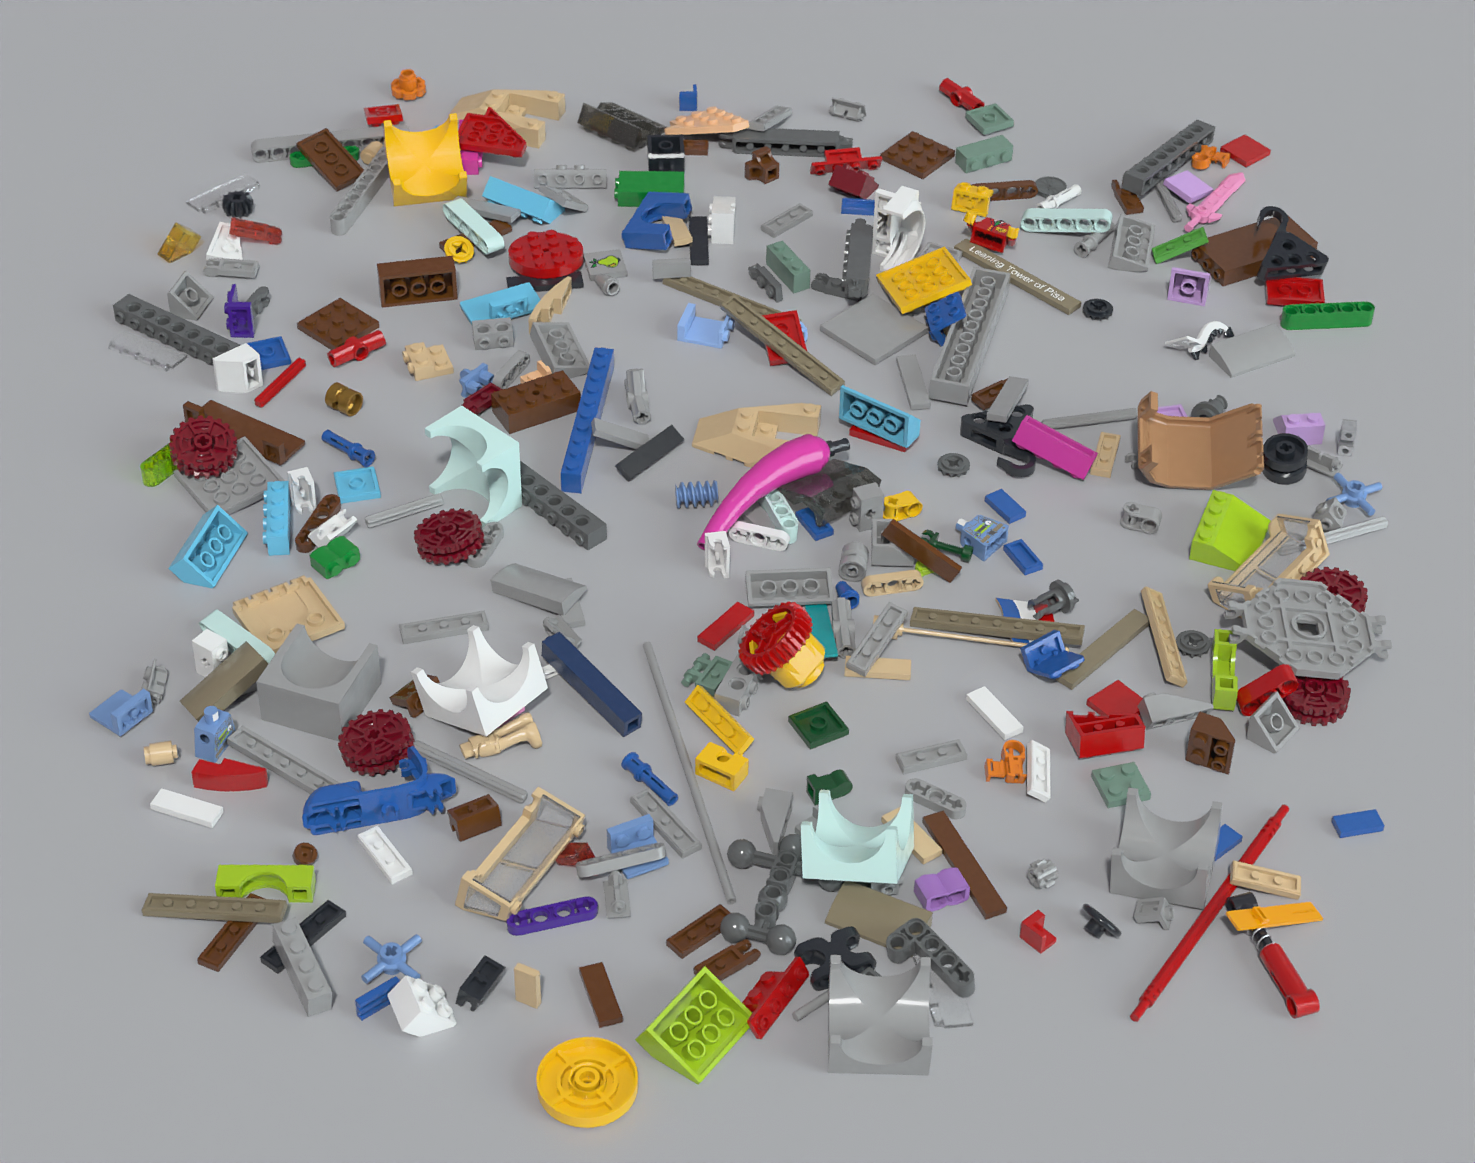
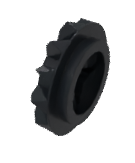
M1090 299L1083 304V313L1086 314V317H1092L1093 320L1099 319L1101 321L1102 318L1108 319L1109 316H1112L1113 306L1110 302L1103 299Z

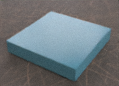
M374 467L333 472L341 504L381 498Z

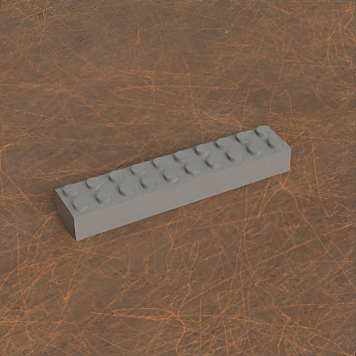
M973 267L969 277L972 285L967 287L962 295L966 317L951 324L930 378L929 398L968 405L1009 293L1011 273Z

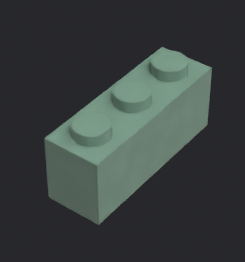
M1003 135L956 147L955 163L965 173L1012 161L1013 145Z
M779 241L767 245V266L794 294L810 289L811 270L784 241Z

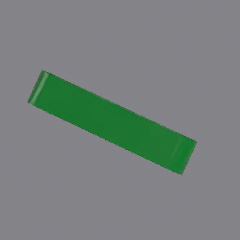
M1366 301L1286 305L1282 310L1280 326L1285 330L1369 327L1373 321L1375 306Z

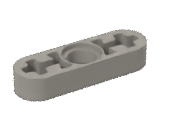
M518 350L495 374L492 383L501 389L508 388L528 366L530 360L529 353Z
M489 522L483 528L484 543H489L490 545L482 546L481 549H476V554L468 556L467 564L470 567L480 568L486 564L504 537L503 525L501 523Z
M913 778L906 782L905 794H913V802L935 812L944 810L951 819H961L965 816L966 801L963 798L921 779ZM938 796L941 800L932 801L930 797Z

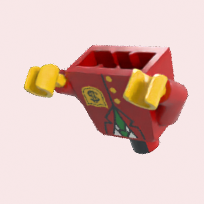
M966 212L963 221L967 223L972 233L971 243L1000 253L1004 252L1006 244L1008 246L1015 245L1019 228H1012L1010 224L1002 220H995L989 217L976 222L977 215Z

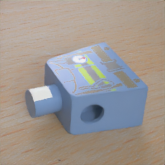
M977 515L970 522L961 518L955 527L956 530L961 532V546L964 547L965 544L973 546V554L982 561L987 560L1008 539L1009 525L982 515Z
M208 706L204 709V716L194 729L195 757L214 763L217 762L229 746L227 738L236 731L230 713L219 710L215 706Z

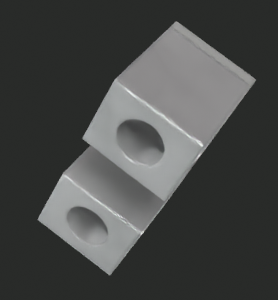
M1342 420L1337 455L1352 457L1353 444L1357 432V420Z

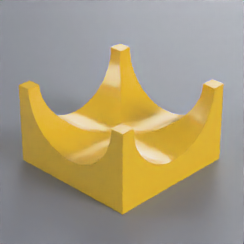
M457 113L449 114L448 119L442 125L422 132L402 131L394 127L391 120L384 121V146L394 206L454 200L457 196H467V173L463 170Z

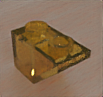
M175 222L157 254L167 262L172 263L191 254L202 236L192 229Z

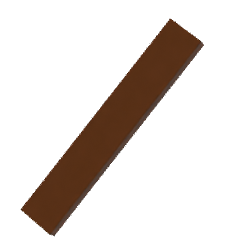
M944 810L924 816L922 823L936 844L942 849V854L950 866L959 869L970 887V897L985 920L1007 913L1006 904Z

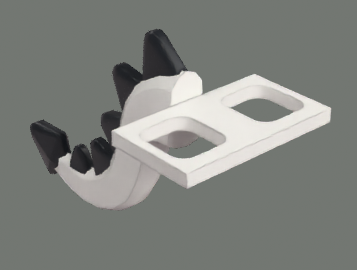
M1211 321L1201 328L1196 339L1185 336L1167 341L1165 345L1178 350L1188 348L1194 360H1198L1200 351L1203 353L1208 352L1206 343L1213 342L1211 335L1216 337L1218 331L1219 335L1224 332L1225 337L1231 338L1234 337L1231 326L1227 327L1219 321Z

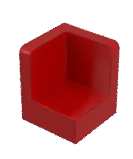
M1037 910L1022 921L1020 938L1041 954L1055 944L1057 938L1044 928L1045 914Z

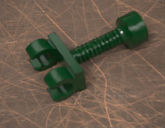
M928 529L922 532L923 535H928L930 540L924 537L921 538L933 547L945 550V552L949 551V553L959 554L961 561L970 562L974 550L973 546L965 544L964 547L960 548L948 545V543L938 542V532L934 534L933 531Z

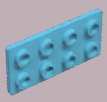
M528 282L460 302V307L472 325L474 320L515 318L532 313L541 299Z

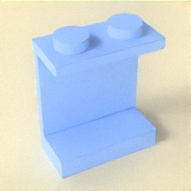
M688 303L677 325V341L722 349L725 341L728 342L730 330L734 329L735 320L729 315H726L724 321L696 317V304Z

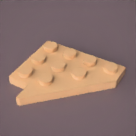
M716 106L708 107L706 111H694L689 116H677L675 120L670 121V127L664 128L665 135L736 132L749 128V122L741 118V116L733 115V113H728L725 110L718 109Z

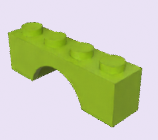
M1214 629L1211 646L1213 709L1234 711L1238 693V678L1235 676L1237 644L1229 643L1228 637L1229 634H1233L1232 630Z
M218 865L215 882L216 896L245 898L249 893L257 889L273 888L284 893L289 902L313 903L316 884L314 865Z

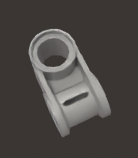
M1127 502L1123 505L1124 515L1120 520L1122 527L1147 534H1154L1158 531L1162 519V512L1158 508L1135 502Z

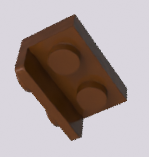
M427 675L433 682L440 683L437 676ZM414 680L389 697L393 705L406 707L412 718H416L424 711Z

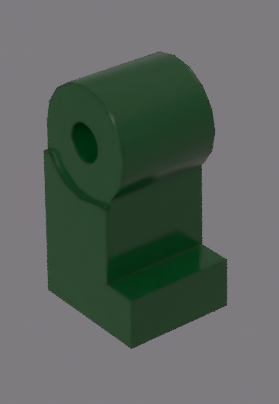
M841 769L817 777L816 774L807 776L806 792L814 806L819 805L820 790H830L831 799L834 800L847 795L853 788L847 774Z

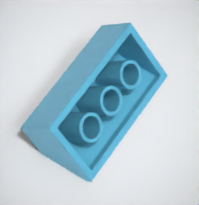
M492 176L489 177L482 197L488 199L487 202L520 209L521 217L527 218L531 216L533 217L532 220L539 224H542L543 221L550 224L566 209L547 197Z
M844 385L840 387L839 419L905 448L920 436V419Z
M216 505L203 514L168 569L184 583L213 588L248 532L220 506Z

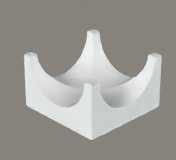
M473 625L467 629L469 646L465 661L460 670L451 679L442 683H435L427 677L423 669L418 667L411 671L425 716L483 736H488L545 691L548 686L534 643L527 642L522 646L523 655L519 665L512 664L495 653L484 639L480 628Z

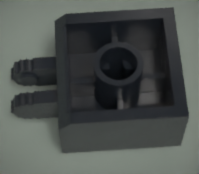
M683 134L647 135L648 171L685 173Z

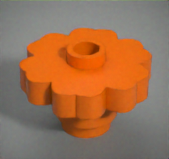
M404 69L400 72L399 78L391 82L392 95L404 100H415L417 97H422L426 93L425 80L421 77H416L413 70Z

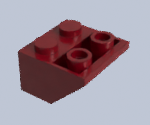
M846 164L835 166L828 183L833 189L860 199H867L879 187V184L874 181L875 178L870 176L869 173L862 170L857 172L853 170V167Z

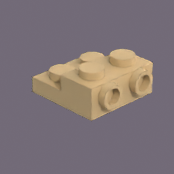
M424 342L406 345L405 351H402L404 362H408L409 374H413L415 381L454 373L453 365L443 344L426 348Z

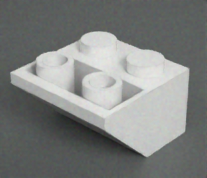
M247 343L213 358L216 387L219 392L248 393L263 386L260 356Z
M405 975L387 994L403 1032L422 1037L454 1027L457 1024L452 1014L453 1010L445 998V992L439 985H432L419 978L415 979Z

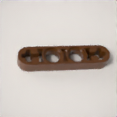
M1032 180L972 184V186L976 187L985 186L990 190L998 189V192L990 197V201L1030 199L1038 193L1037 185ZM1009 188H1016L1015 192L1007 193Z
M329 494L324 496L295 538L296 550L298 552L309 553L316 547L308 537L312 532L309 530L318 528L335 514L339 513L341 510L339 496ZM323 515L328 516L326 518H318Z

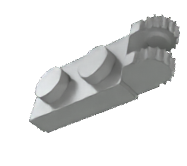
M228 258L208 259L206 262L207 266L204 267L203 272L211 277L221 275L255 278L259 269V262Z

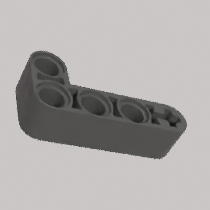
M912 918L887 937V953L892 962L902 963L915 953L920 958L931 957V969L957 996L967 998L974 993L975 979L973 971L922 919ZM920 932L918 935H913L912 933ZM895 946H902L900 949H894ZM930 948H936L935 951H928ZM946 964H951V965H953V966L948 967V968L943 967V966L946 965Z

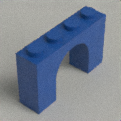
M648 192L622 231L621 237L625 247L667 250L673 240L670 225L652 222L662 219V216L686 219L692 210L689 193Z

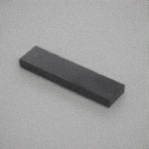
M689 216V232L693 241L689 244L691 265H709L707 216Z
M581 271L548 279L527 276L506 277L507 288L529 282L535 292L550 291L566 277H571L572 289L583 288Z
M671 424L617 463L615 467L629 482L681 444L685 439Z
M327 900L304 919L299 925L309 946L311 947L346 917V911L330 900ZM274 945L260 956L261 963L277 974L285 969Z

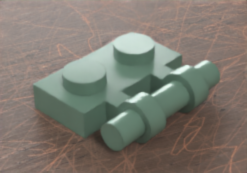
M703 653L701 657H697L693 662L694 666L684 673L681 683L683 686L688 687L691 683L695 682V687L700 685L710 695L715 696L716 690L733 662L719 656H715L711 661L709 660L710 656L707 653Z

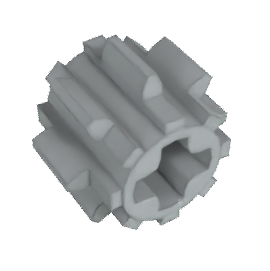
M1038 859L1030 864L1031 868L1027 870V877H1029V882L1035 888L1042 889L1045 887L1047 889L1055 884L1054 880L1058 878L1057 874L1059 873L1056 865L1050 859Z

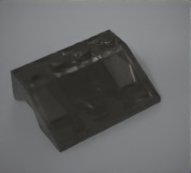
M601 102L597 108L583 103L577 122L583 125L585 130H594L598 136L609 137L612 142L622 143L629 150L644 148L647 146V135H661L665 132L664 128H667L658 122L613 102Z
M832 459L828 461L820 472L777 488V491L783 494L793 505L803 502L814 512L816 525L820 528L852 511L850 498L853 494V488L874 482L880 487L882 480L866 467Z

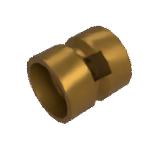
M336 382L328 388L325 395V403L327 406L339 410L348 416H354L361 409L363 396L361 393L348 389L347 386Z

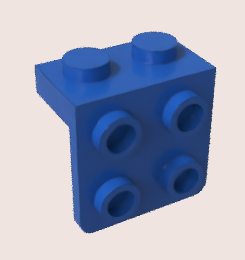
M959 292L949 294L945 298L924 308L927 316L926 322L930 328V336L933 341L937 340L940 346L944 345L946 339L944 328L966 317V311Z
M1053 630L1020 648L1027 672L1049 679L1059 678L1062 675L1061 673L1075 669L1080 663L1085 661L1083 655L1065 650L1060 631Z

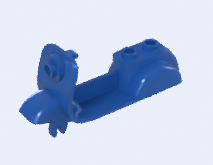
M411 746L407 748L408 759L400 760L399 767L402 777L412 776L414 781L362 792L361 784L358 781L319 787L308 797L304 804L302 812L304 828H310L311 834L321 835L409 819L421 815L426 810L434 814L435 808H438V811L442 813L444 806L441 801L456 793L455 778L441 773L427 774L426 758H422L417 749Z

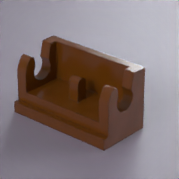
M489 794L447 810L452 832L456 831L457 839L460 842L502 826L499 805Z

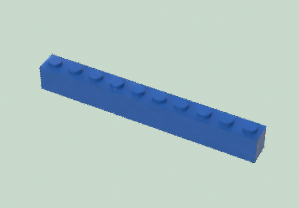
M594 347L561 469V491L582 493L596 436H593L591 422L594 418L601 419L614 370V349Z

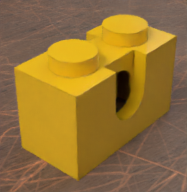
M709 742L695 758V774L735 791L748 776L749 759L740 754H729L724 747Z

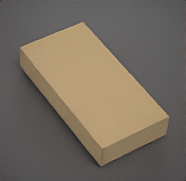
M517 963L514 967L516 1001L537 1009L541 1004L540 971Z

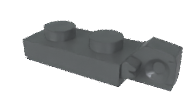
M758 263L749 266V275L751 278L757 279L758 285L766 290L767 295L772 297L777 303L783 301L782 285L765 266L761 267Z

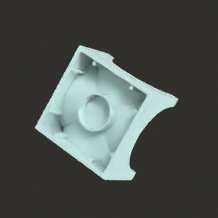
M463 406L458 407L425 428V435L429 438L448 436L452 444L451 455L446 468L429 485V491L435 495L452 489H467L481 494L489 502L486 514L480 519L481 527L483 528L487 523L498 522L522 506L518 441Z
M820 790L816 832L813 829L812 822L803 821L801 823L803 878L897 884L914 849L913 794H903L901 808L891 821L880 826L864 827L848 821L837 811L832 802L830 790Z

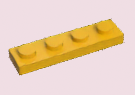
M697 685L686 699L685 703L734 753L744 754L755 738L702 686Z

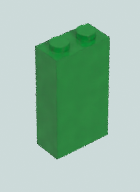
M619 171V178H615L614 199H618V207H639L648 192L684 193V172Z

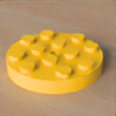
M579 1037L567 1040L551 1049L539 1064L536 1075L538 1099L545 1111L561 1123L581 1128L604 1126L623 1116L634 1103L638 1092L636 1064L624 1048L607 1039Z

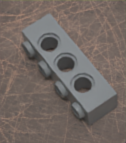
M738 653L716 690L714 699L729 714L739 717L743 709H747L751 695L756 693L758 682L764 679L765 674H755L749 670L739 658Z

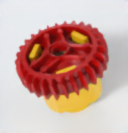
M788 601L786 603L782 602L780 606L775 605L773 609L768 608L767 613H762V616L756 619L753 625H750L749 631H745L746 636L741 638L742 643L739 644L740 649L738 653L743 664L755 674H770L784 688H802L811 684L821 674L824 668L825 649L811 634L813 623L807 611L799 604Z

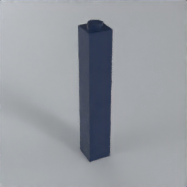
M560 631L542 641L541 656L623 738L641 728L642 712Z

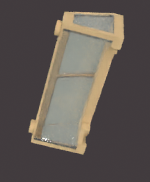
M1278 513L1268 525L1270 537L1225 582L1221 577L1217 576L1208 583L1212 601L1228 610V601L1242 604L1247 600L1250 601L1265 587L1269 588L1278 578L1300 580L1302 576H1305L1306 572H1313L1314 568H1317L1330 555L1321 521Z
M537 787L531 796L533 797L532 804L530 803L524 807L522 816L476 871L474 869L471 872L468 870L463 875L455 905L462 910L507 921L512 914L516 915L522 906V901L575 836L578 838L585 828V825H583L585 814L542 788Z

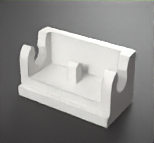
M308 467L288 471L292 506L294 505L296 511L301 515L302 507H308L309 511L313 513L317 506L314 480Z
M342 509L337 515L335 514L312 531L308 537L318 548L325 546L336 537L346 534L357 519L354 516L348 520L345 519L346 509Z
M726 531L705 533V567L708 568L709 575L712 578L715 577L714 571H721L723 578H729L730 545Z

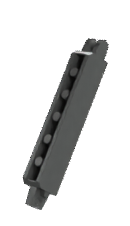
M746 128L736 132L719 133V137L722 140L718 142L721 148H732V152L735 154H752L753 151L767 146L771 149V154L777 156L824 157L825 150L853 148V138L841 136L840 131L769 128L765 131H757Z
M857 218L855 223H851V230H847L841 287H845V294L848 297L860 298V296H865L868 293L873 226L866 224V220L862 218Z

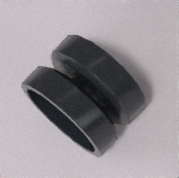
M1280 433L1271 436L1265 441L1263 445L1264 470L1262 472L1268 480L1277 484L1289 485L1297 483L1304 478L1307 472L1308 446L1302 438L1290 433Z

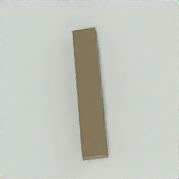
M1133 609L1080 653V655L1084 656V662L1080 663L1075 669L1061 673L1062 675L1055 680L1071 690L1074 689L1150 625L1148 616Z
M148 893L142 908L143 916L279 923L282 922L288 905L286 900Z

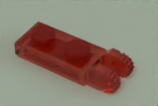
M231 218L229 230L231 235L267 241L272 245H278L282 242V230L278 227Z

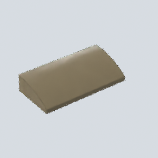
M245 641L186 694L180 702L198 722L204 716V709L208 706H215L217 709L224 711L258 680L268 666V663Z
M844 881L827 914L825 924L837 929L853 926L858 930L860 938L887 948V937L912 918L922 919L931 927L933 912L858 883ZM914 932L912 934L918 935L920 934V932ZM895 946V947H894V949H900V948H902V946Z

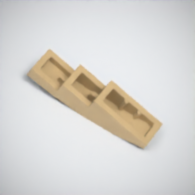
M566 277L556 284L535 306L528 318L529 334L533 322H551L554 314L562 315L572 293L571 277Z

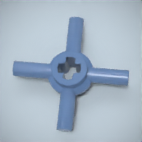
M1340 473L1334 475V479L1343 488L1342 494L1327 498L1326 501L1336 497L1340 503L1344 502L1346 506L1351 508L1361 507L1369 516H1372L1375 513V509L1366 501L1367 494L1382 490V484L1377 482L1365 486L1357 480L1348 482Z
M415 934L401 946L393 942L382 946L371 936L365 937L363 943L378 954V964L361 976L363 982L368 984L382 972L387 975H396L401 972L406 976L420 979V974L406 964V954L422 942L420 936Z

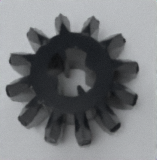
M243 190L228 192V195H224L222 200V209H224V213L228 217L232 216L233 219L239 217L241 219V217H248V214L252 213L254 202L249 192H244Z

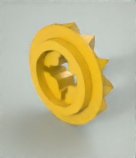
M461 236L449 238L444 246L446 256L453 255L454 261L458 262V264L461 262L467 263L474 254L472 243ZM462 246L461 252L456 254V249Z

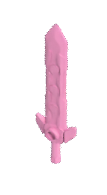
M1242 172L1229 174L1198 206L1195 207L1191 203L1188 204L1186 210L1188 216H1191V220L1184 226L1185 231L1190 232L1198 223L1203 224L1207 221L1210 223L1219 220L1222 214L1215 212L1245 182L1244 174Z

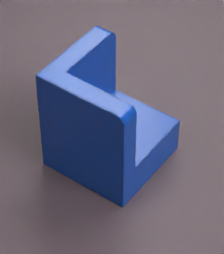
M693 84V91L679 92V111H697L696 84Z

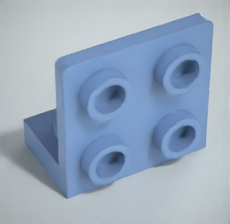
M121 689L89 713L90 718L118 736H122L153 712L150 692L142 689L132 696Z
M650 814L607 829V849L610 853L658 843L653 836V819ZM666 856L659 860L622 868L621 871L626 879H630L668 865L669 859Z

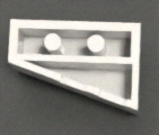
M714 196L713 203H710L708 236H711L712 244H734L736 197Z

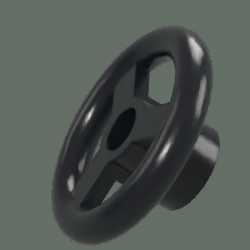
M1083 904V910L1092 917L1085 925L1089 931L1098 938L1106 930L1117 937L1121 936V930L1089 904Z

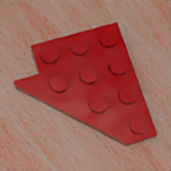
M488 107L485 115L467 113L458 129L460 150L522 158L527 148L526 141L491 107Z

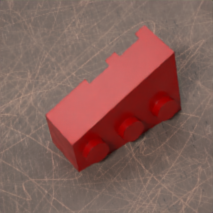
M1066 711L1065 733L1079 759L1144 748L1145 725L1137 713L1109 712V716H1095V712H1088L1087 715H1073V711Z

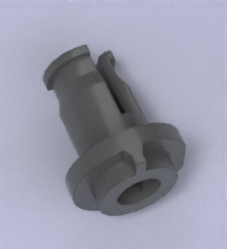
M1217 395L1213 400L1209 399V401L1199 402L1192 409L1191 417L1209 418L1221 414L1228 407L1227 400L1223 396Z
M1057 579L1051 582L1049 591L1039 595L1036 599L1029 600L1028 608L1048 600L1050 606L1033 615L1038 620L1043 615L1051 614L1057 610L1063 613L1072 611L1075 604L1079 602V599L1075 597V593L1068 583Z

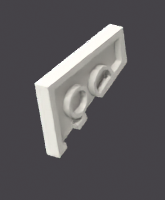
M219 222L207 251L206 260L214 258L243 260L238 225Z

